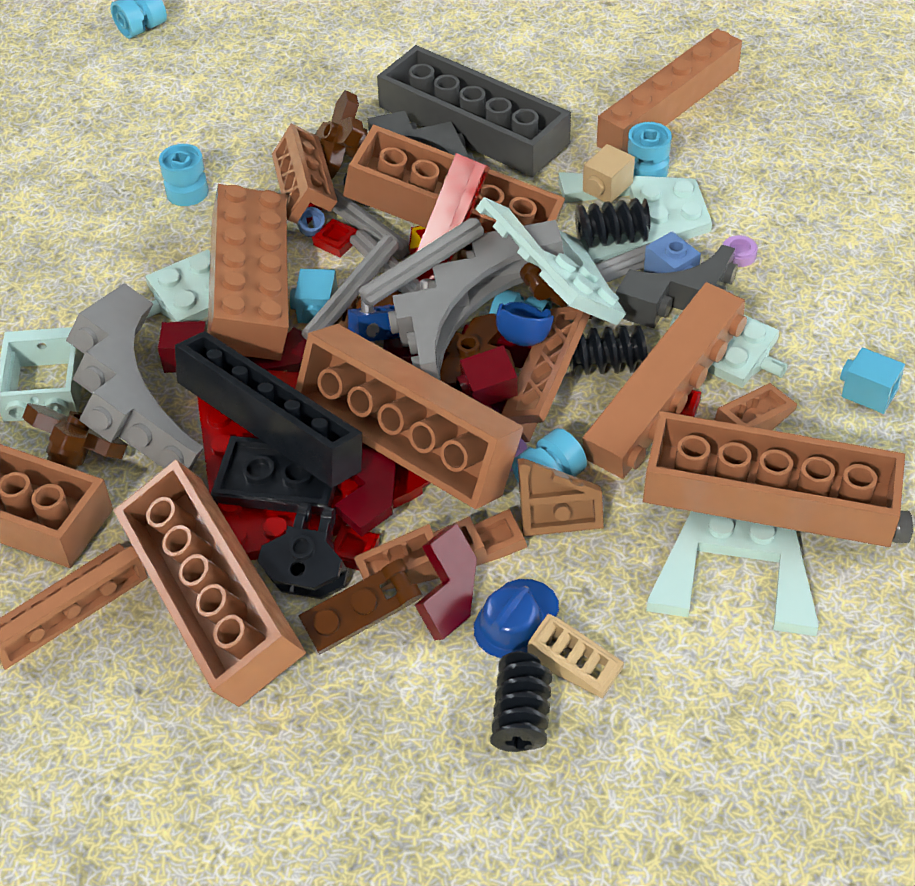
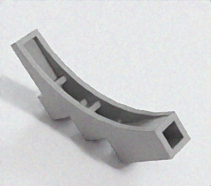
M556 220L524 226L542 250L556 256L559 253L564 254L563 242ZM497 231L484 233L483 236L472 242V250L466 251L467 259L441 263L433 267L435 280L428 281L429 289L393 295L395 311L388 312L392 334L399 333L402 348L409 346L411 355L418 354V356L411 357L413 366L441 381L440 370L445 350L460 326L487 301L509 288L523 283L520 277V270L529 262L525 261L517 253L519 246L510 235L507 238H503Z
M124 283L81 311L66 339L68 343L84 353L72 380L92 393L79 421L110 443L119 436L163 469L177 459L191 471L204 447L180 429L161 409L146 387L136 363L134 336L142 328L153 303Z

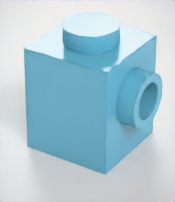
M300 269L297 287L290 290V308L296 310L298 323H309L337 291L335 270Z
M862 347L854 360L848 359L842 369L840 380L845 382L841 397L884 414L899 390L905 364Z

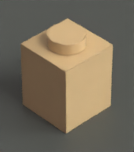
M606 144L584 164L583 191L604 202L610 201L612 203L633 183L635 156Z

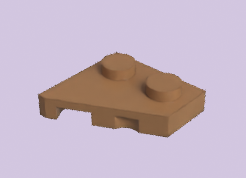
M524 458L517 459L523 536L604 528L602 490L599 485Z

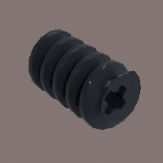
M633 198L628 206L624 200H618L615 209L612 203L607 201L603 203L601 210L596 203H591L587 212L582 204L577 205L575 209V225L579 241L581 242V239H585L588 248H592L595 237H598L602 246H607L608 236H612L615 244L619 245L622 234H626L629 243H634L637 232L640 233L643 242L648 241L651 222L647 200L644 198L641 204L640 200Z
M620 326L616 337L610 327H605L601 338L596 328H590L586 339L584 334H582L570 361L571 375L575 376L578 365H582L585 375H589L593 364L597 365L600 374H604L609 363H611L615 374H619L622 363H626L629 372L634 373L637 362L642 363L648 356L647 341L641 326H635L631 336L625 326Z
M523 651L510 652L502 656L498 663L499 673L497 675V689L495 690L496 703L493 708L494 719L492 721L493 734L490 737V744L497 749L507 752L542 748L547 744V734L544 731L548 728L549 719L546 715L550 712V703L547 700L551 697V687L549 684L552 682L553 673L549 668L541 665L540 659L531 653Z

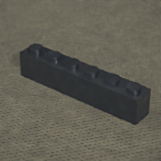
M206 331L175 344L177 383L331 488L361 472V431Z

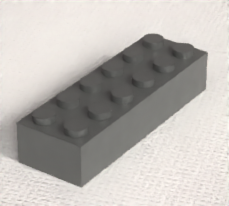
M415 45L377 75L380 108L391 113L405 110L409 120L422 127L451 121L457 134L462 133L465 147L531 177H534L570 144V111Z

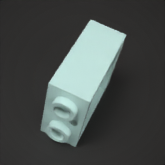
M72 327L4 332L0 357V414L3 422L23 421L22 416L28 403L46 406L66 416L69 415L70 411L79 412L82 386L72 379L84 353L66 341ZM68 364L64 388L17 391L21 367Z

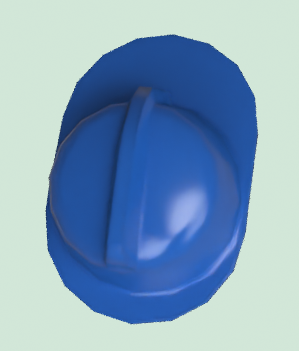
M517 579L507 582L487 598L474 622V637L479 647L489 655L502 658V656L510 652L523 651L528 653V642L547 614L557 616L559 600L552 589L539 581Z

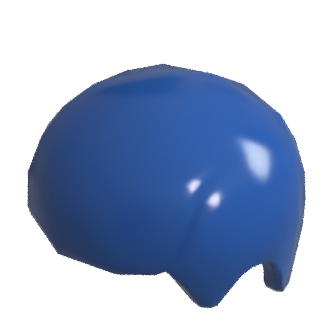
M509 302L505 305L500 303L496 314L497 330L505 340L518 346H534L541 343L548 336L554 320L550 309H545L541 312L536 307L524 302Z

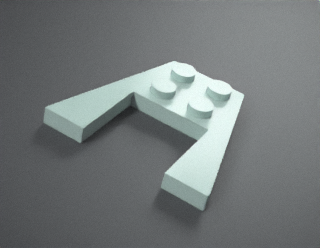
M558 173V183L562 197L565 198L564 203L598 199L583 191V173ZM633 176V183L618 197L630 195L631 199L637 198L641 204L644 198L647 200L651 222L648 241L643 242L640 233L637 232L634 243H629L626 234H622L619 245L615 244L612 236H608L607 246H602L598 237H595L592 248H588L585 239H581V243L594 264L652 243L672 231L683 240L711 232L712 221L696 179Z
M483 197L475 209L480 214H485L497 220L492 227L503 238H507L508 235L511 236L519 246L517 253L525 261L539 266L542 270L539 275L570 307L612 324H619L626 315L618 302L619 298L609 288L579 239L559 231L563 242L564 254L559 253L556 256L541 249L508 207Z
M690 512L648 598L646 611L682 617L689 616L697 551L778 562L773 630L810 636L817 635L819 624L796 530Z

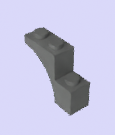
M405 110L367 118L369 131L374 124L452 155L458 153L474 160L472 153L466 152L462 133L457 134L451 121L417 129L415 122L410 123Z
M721 245L717 252L708 260L695 267L677 272L647 273L629 269L616 291V295L619 298L618 302L626 313L623 319L655 329L661 317L667 318L671 307L684 310L706 282L726 291V283L730 285L733 283L738 269V264L733 263L735 248Z

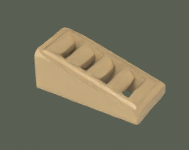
M547 614L528 642V653L538 657L541 665L549 668L553 674L602 699L624 667L622 660L551 614ZM552 640L555 641L552 648L548 646ZM566 647L572 650L567 658L562 656ZM582 656L587 657L588 659L582 668L576 666ZM600 663L605 667L597 679L591 676V673L597 664Z

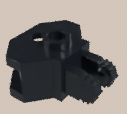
M300 503L293 527L287 526L286 534L262 545L257 562L282 593L323 599L344 589L349 573L342 559L334 551V544L331 540L336 520V508L324 507L318 531L308 529L312 518L311 504Z

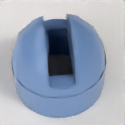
M307 207L297 222L298 228L303 235L313 237L324 227L325 217L318 208ZM312 217L313 228H308L306 218Z

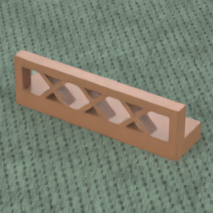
M291 123L274 149L272 158L281 194H286L287 220L297 224L310 203L331 212L338 201L319 137Z
M570 306L550 309L551 315L554 316L551 330L541 343L531 347L518 376V396L509 398L501 413L503 416L524 427L521 439L524 442H530L537 424L545 421L590 314Z
M120 543L116 544L0 617V665L4 670L146 580L148 577L145 567L134 547L131 545L125 549Z

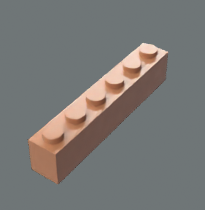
M714 30L598 115L597 147L602 149L608 144L628 153V133L633 126L643 122H656L664 126L668 125L739 71L742 40L730 35L726 31Z
M708 282L702 286L582 437L583 450L589 462L621 479H624L632 468L636 470L642 464L646 450L654 439L659 412L680 414L693 388H700L713 362L718 363L723 358L729 341L733 336L738 337L743 332L747 323V317L744 316L745 299Z

